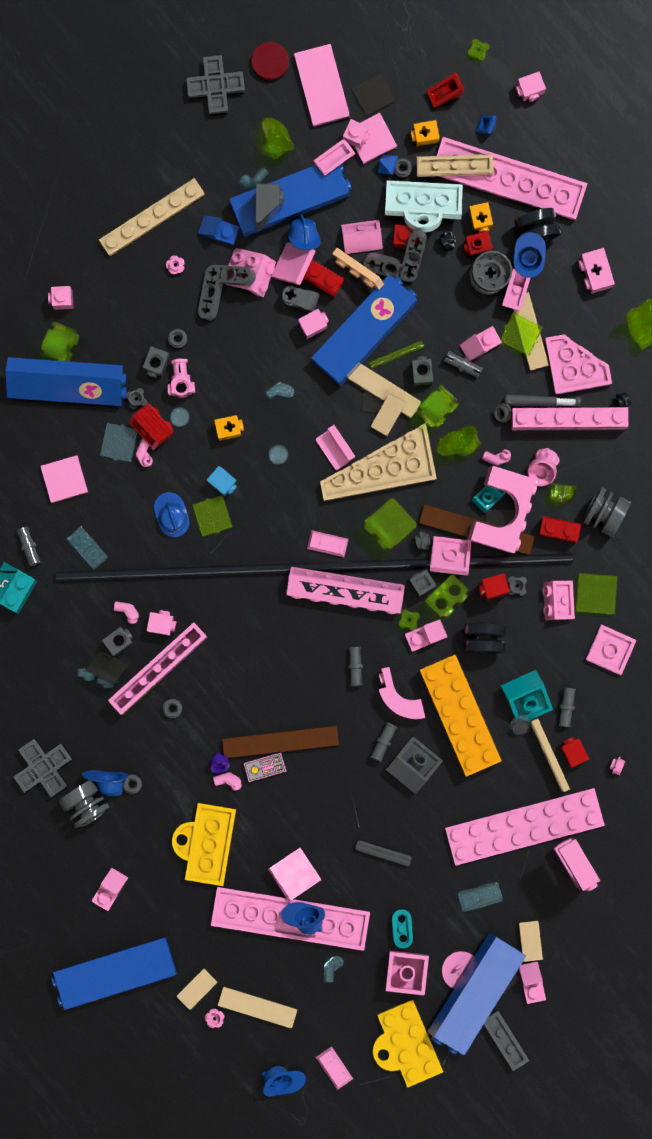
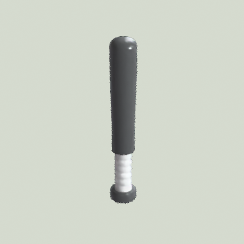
M507 394L504 397V403L509 406H575V408H580L581 397L560 399L557 397Z

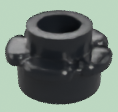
M627 393L616 394L614 402L617 408L631 406V399Z

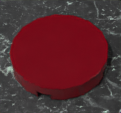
M266 42L255 49L251 62L253 70L259 77L266 80H275L286 73L289 66V57L285 48L280 44Z

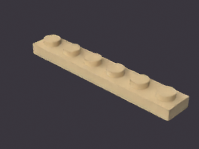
M194 178L108 233L99 241L108 255L112 256L205 196V193Z

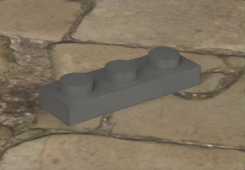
M499 1011L491 1014L485 1021L484 1026L514 1071L529 1062V1059Z

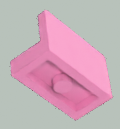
M379 220L341 225L346 254L383 248Z
M335 425L316 438V442L335 470H339L355 459V455Z

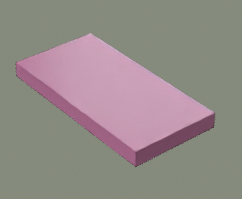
M331 44L294 53L313 127L349 118L350 115Z

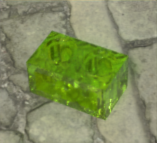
M452 574L425 600V603L440 618L443 615L447 618L454 611L452 607L457 602L461 604L468 597L466 593L469 590ZM451 586L459 587L460 594L457 596L451 595L449 588ZM438 599L445 600V609H438L435 603Z

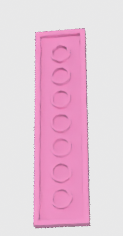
M445 137L442 138L437 156L493 154L494 173L493 175L439 177L538 209L554 208L556 215L576 220L588 183Z
M592 788L445 828L456 866L605 825L595 789Z
M217 887L211 926L364 951L370 912L295 899L288 901L287 898ZM294 902H302L323 908L325 918L322 921V931L310 935L301 933L297 927L284 923L281 918L282 909Z

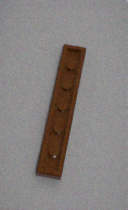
M424 505L419 522L420 524L465 537L469 536L472 523L475 521L501 528L497 525ZM520 533L519 539L521 544L517 552L530 555L535 536Z
M337 726L222 739L224 756L227 758L339 745Z

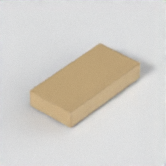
M389 393L371 427L388 436L406 402Z
M520 922L519 930L522 953L526 955L523 962L543 960L539 922Z
M203 969L177 997L191 1010L217 981Z

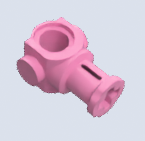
M188 359L171 360L174 376H171V384H168L169 395L185 398L195 393V382H191L190 375H187L186 363H188ZM185 384L187 389L185 392L179 393L176 391L177 386Z

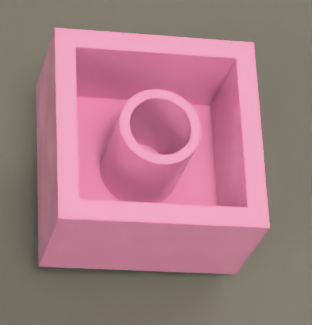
M390 951L385 990L425 995L429 955Z

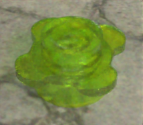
M474 39L468 54L471 57L484 60L486 58V51L489 50L490 46L488 43H482L478 39Z
M406 609L403 610L399 626L416 630L418 627L417 619L420 618L419 613H412Z

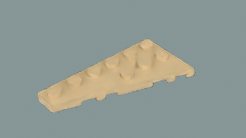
M426 423L322 480L320 484L324 501L436 480Z

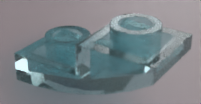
M82 526L67 538L93 569L97 568L108 558Z
M78 669V677H83V681H93L95 677H98V684H102V688H114V684H119L116 678L106 673L90 669Z
M498 882L480 885L478 888L458 893L463 912L503 901Z

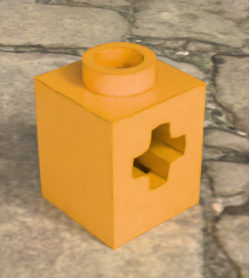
M436 120L416 123L413 126V130H410L412 142L416 141L417 147L439 143L440 138ZM423 130L427 133V137H424L422 134Z
M489 203L469 207L473 232H489V229L493 227ZM480 215H482V218H485L483 223L477 220Z
M237 415L215 420L219 441L240 437L241 431H244L242 419L238 420ZM231 423L232 426H235L234 428H232V432H229L228 429H225L228 427L227 424Z

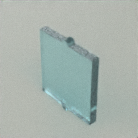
M107 423L100 456L113 458L114 461L118 459L131 462L137 431L133 428L125 427L123 424L119 426Z

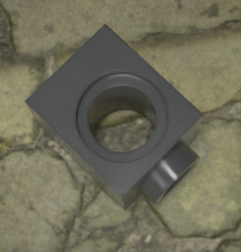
M151 346L143 366L144 371H147L146 374L157 378V375L162 377L170 357L169 353ZM154 359L161 361L160 366L157 368L151 367V361Z
M426 356L416 357V360H412L414 386L433 384L431 359H427ZM425 366L428 372L425 375H420L417 372V368Z
M427 567L410 577V581L419 596L436 586V582Z
M120 627L102 641L115 657L133 644L131 641L133 636L127 628L123 630ZM123 636V645L116 646L114 643L115 637Z

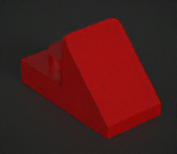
M454 73L426 91L433 107H439L452 98H460L464 88L458 74Z

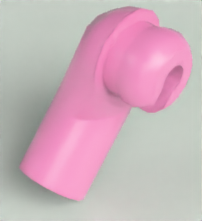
M141 439L136 451V457L143 467H148L152 465L153 460L147 452L149 444L144 439Z
M502 450V452L494 455L485 451L482 460L494 466H500L508 463L511 453L509 450Z
M115 601L114 611L124 612L128 617L127 621L130 624H135L138 621L137 618H139L135 607L129 603Z
M229 772L213 777L216 786L226 783L233 790H239L242 786L240 778Z

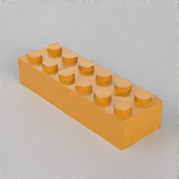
M456 655L419 670L465 777L501 762V758Z

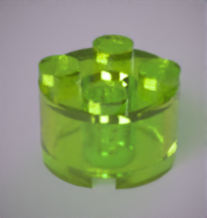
M54 321L52 325L55 327L53 330H48L41 347L44 353H40V357L47 360L70 362L73 354L70 351L73 345L76 346L80 335L76 334V330Z
M441 384L437 386L439 391H432L419 406L421 411L419 409L415 411L431 428L434 426L436 428L439 427L446 420L444 418L446 413H452L459 405L456 403L458 399Z

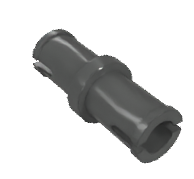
M448 351L447 356L453 358V360L445 357L443 362L458 368L460 372L464 371L478 379L480 373L473 371V369L481 372L483 367L468 361L466 357L462 358Z
M28 527L20 528L16 532L22 544L21 550L25 552L29 567L40 564L41 562L35 549L36 544L31 539Z
M349 647L350 665H348V669H350V686H363L361 647Z
M564 687L562 704L559 706L561 713L558 725L571 727L572 711L575 710L573 704L576 689Z
M385 723L380 738L377 737L376 739L377 744L370 758L382 762L387 748L391 746L390 741L397 729L396 726Z

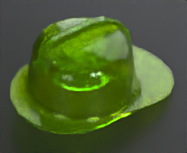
M265 118L262 121V129L265 134L263 147L271 154L273 159H278L279 156L284 155L287 151L293 150L294 145L287 129L281 122L273 118Z
M469 425L445 435L438 443V452L444 456L456 453L464 457L470 456L476 449L481 447V442L477 437V428Z

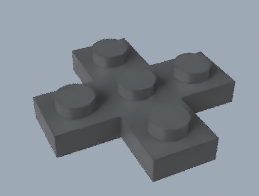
M222 55L203 57L205 76L186 78L188 97L207 96L209 114L227 113L226 94L245 92L243 71L224 73Z
M33 739L19 749V752L29 766L15 775L14 779L24 793L40 782L50 797H53L67 787L57 770L71 761L72 758L62 744H59L45 754L37 741Z

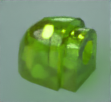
M552 483L551 500H554L555 503L571 501L575 496L577 486Z

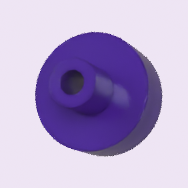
M221 753L214 754V757L209 761L210 769L214 773H223L230 767L228 758Z

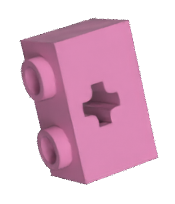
M604 248L582 254L581 260L578 262L580 270L584 271L586 278H584L586 289H590L592 294L613 288L615 283ZM594 267L596 270H600L597 276L596 273H592Z

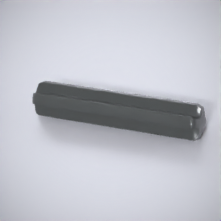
M360 840L357 841L355 847L357 851L405 866H409L412 859L409 855Z

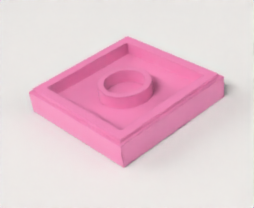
M380 113L361 122V124L368 127V133L370 134L366 144H362L360 149L355 147L363 165L397 148Z
M287 242L272 273V277L277 280L300 285L315 254V250H300Z
M78 456L41 466L51 503L88 493Z
M434 536L430 571L468 576L472 541Z
M601 625L586 660L618 675H622L636 640Z
M301 848L268 869L288 901L293 900L321 881V878Z

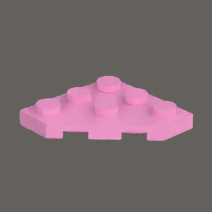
M566 335L545 338L555 395L612 385L610 369L607 363L599 360L588 350L570 340Z

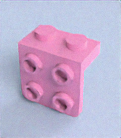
M239 248L234 249L228 266L250 268L255 272L256 279L250 286H229L246 289L259 297H264L276 262L265 254ZM230 271L228 273V280L232 279L234 275L233 271ZM240 274V277L245 279L246 277H248V274Z

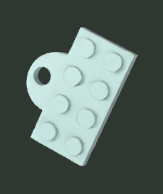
M387 181L385 215L404 216L405 223L414 231H433L441 224L442 218L461 219L463 185ZM421 220H424V221H426V222H428V223L422 225V224H419L418 222L421 221Z

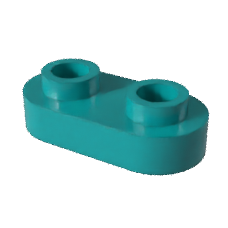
M399 909L392 916L393 939L397 947L407 948L413 942L411 915L408 911ZM400 915L405 916V921L402 923L398 921ZM401 935H406L407 940L405 942L399 940Z

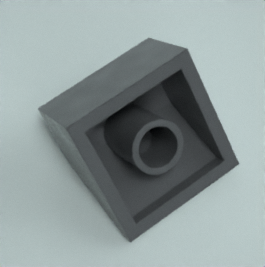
M256 184L257 229H262L280 211V205H284V190H280V184Z
M413 736L386 770L416 794L443 760Z

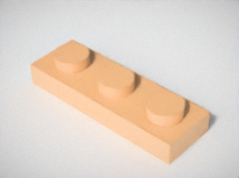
M336 248L332 253L336 258L335 262L343 269L345 266L349 268V272L356 278L362 277L364 279L363 282L369 287L375 286L380 290L384 285L378 275L340 249Z

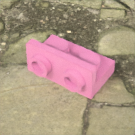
M573 581L544 582L542 594L544 596L543 613L545 620L575 619Z

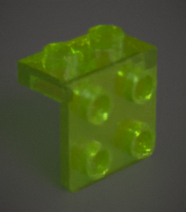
M650 298L637 308L631 309L625 315L629 333L641 350L652 345V298Z
M393 498L389 499L380 509L364 521L366 524L364 528L370 535L375 534L379 539L377 542L384 550L388 548L390 551L417 526L411 516Z

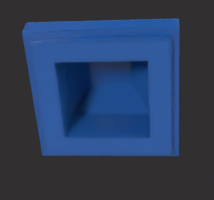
M482 115L476 132L491 134L495 130L497 116Z
M383 155L379 161L378 173L393 175L398 156Z

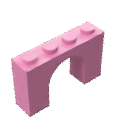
M490 466L484 485L509 494L515 504V514L510 523L501 528L477 521L473 522L468 540L508 553H515V550L518 551L521 544L519 539L520 533L524 532L526 527L525 516L526 513L529 514L532 506L530 499L537 490L536 479Z
M569 838L553 847L576 888L589 892L598 886L597 882L600 879L576 839L572 840Z

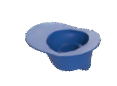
M300 214L299 219L292 221L288 237L293 247L300 250H312L321 244V239L313 220L306 219Z
M528 232L521 235L516 241L514 267L517 273L523 277H535L543 270L546 245L539 234Z
M171 492L158 496L155 500L154 511L162 532L170 537L183 535L189 527V516L181 497Z
M88 770L82 773L85 779L94 781L98 792L105 796L121 795L123 792V782L128 778V774L123 772Z
M294 902L282 909L281 918L284 923L297 927L301 933L310 935L322 931L325 911L318 906Z
M275 1066L262 1073L264 1082L263 1093L269 1097L294 1093L300 1090L306 1082L304 1073L300 1071H287L281 1066Z

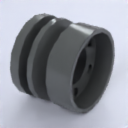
M498 251L482 253L476 258L469 269L471 285L476 291L486 295H492L501 291L512 277L510 260ZM488 270L494 274L491 279L488 275H485Z
M602 487L591 500L583 523L588 525L591 519L594 518L595 521L592 527L596 528L600 522L604 523L601 532L613 538L631 502L621 496L615 503L611 502L613 492H610L605 499L603 496L606 489Z
M91 780L77 787L58 801L64 812L72 809L75 811L69 817L70 821L77 817L80 819L73 824L75 829L92 823L109 808L107 803L101 807L98 806L104 800L103 797L94 800L93 795L98 792V788Z

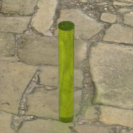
M421 340L369 362L370 367L374 369L422 349L424 344Z

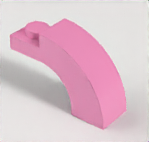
M382 668L379 678L381 685L385 684L386 688L379 689V693L386 706L401 717L424 719L425 714L421 699L407 700L402 698L394 688L390 668Z

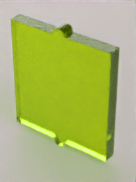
M513 313L508 325H505L506 329L502 335L501 342L530 356L535 343H538L537 339L543 327Z
M223 495L212 499L206 498V501L193 504L202 537L213 533L219 534L220 531L232 528Z

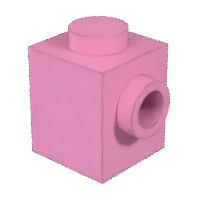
M540 71L518 79L517 86H515L518 96H522L523 101L529 100V102L540 98L539 95L545 94L546 91Z
M351 119L343 139L348 144L360 149L362 144L367 143L370 136L368 127Z
M71 286L51 287V292H48V302L52 304L54 310L73 309V291Z
M319 309L298 319V323L307 339L326 330V323L329 322L325 313H320Z
M159 610V614L150 612L147 632L171 636V632L175 633L177 621H174V617L170 616V612Z

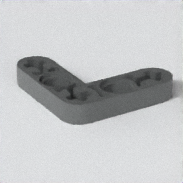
M421 230L411 232L404 260L378 253H369L365 257L364 267L380 275H390L393 278L396 276L406 282L414 281L419 272L427 240L426 234ZM416 237L420 238L418 247L414 246ZM414 252L419 258L413 260L408 254ZM371 260H375L374 265L371 264ZM393 264L396 270L390 271L386 268V265ZM409 265L413 266L411 275L407 274Z
M210 265L206 269L198 308L199 316L208 321L213 320L218 313L223 284L250 286L256 279L255 272L250 268L241 266ZM230 271H233L234 275L232 279L228 280V273ZM240 274H241V275H247V274H248V277H246L245 279H244V278H241V277H240ZM214 288V295L209 297V290Z

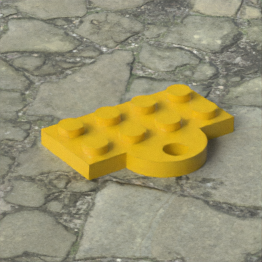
M198 803L195 822L184 823L175 830L172 838L173 849L179 857L188 860L185 880L219 886L224 885L236 809ZM184 834L187 836L188 841L185 845L177 843L178 835Z
M413 999L377 1014L385 1032L376 1039L373 1046L374 1059L380 1067L389 1071L401 1070L407 1087L443 1073ZM382 1049L389 1052V1057L386 1060L378 1058V1052Z

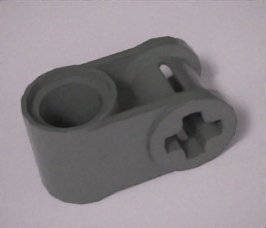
M288 286L283 290L282 300L286 305L311 313L315 311L320 295L310 290ZM293 292L294 297L289 300L286 294Z

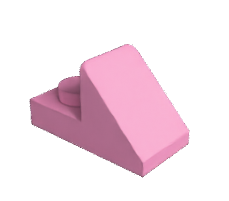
M513 269L502 306L521 311L530 278L521 276L517 273L516 269Z
M492 326L478 335L474 334L460 344V347L468 361H472L502 344Z
M441 620L426 624L405 634L412 652L447 638Z
M111 868L102 881L92 902L109 911L128 877Z
M538 962L520 965L519 971L526 1003L530 1004L546 1000Z

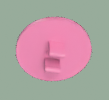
M459 951L452 953L444 961L442 975L447 985L454 989L473 960L474 956L472 954Z

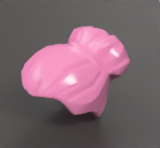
M549 448L539 449L536 452V459L528 467V477L536 479L535 484L537 486H546L554 481L557 473L556 466L559 463L558 455Z

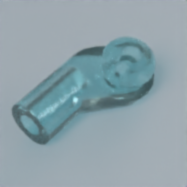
M261 168L252 178L247 174L242 176L240 182L245 188L256 186V184H260L266 178L268 171Z
M277 383L265 391L269 399L276 395L291 398L294 395L293 387L284 383Z
M334 956L324 964V982H334V971L344 964V960L341 957Z

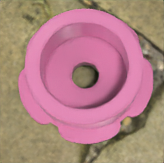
M171 256L170 260L166 262V268L169 269L171 274L181 273L184 270L185 262L181 257Z
M618 757V760L613 759L610 769L613 770L612 774L620 775L625 761L620 759L621 757Z
M211 1009L205 1016L207 1025L210 1028L222 1026L224 1014L217 1009Z

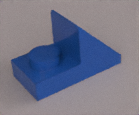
M204 216L198 234L234 246L240 227L224 222L219 217Z

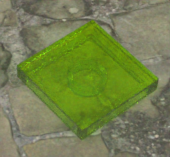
M579 573L576 612L615 615L617 576Z

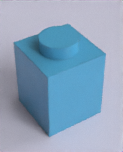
M220 466L207 479V482L223 496L231 495L237 488L235 485L237 480Z

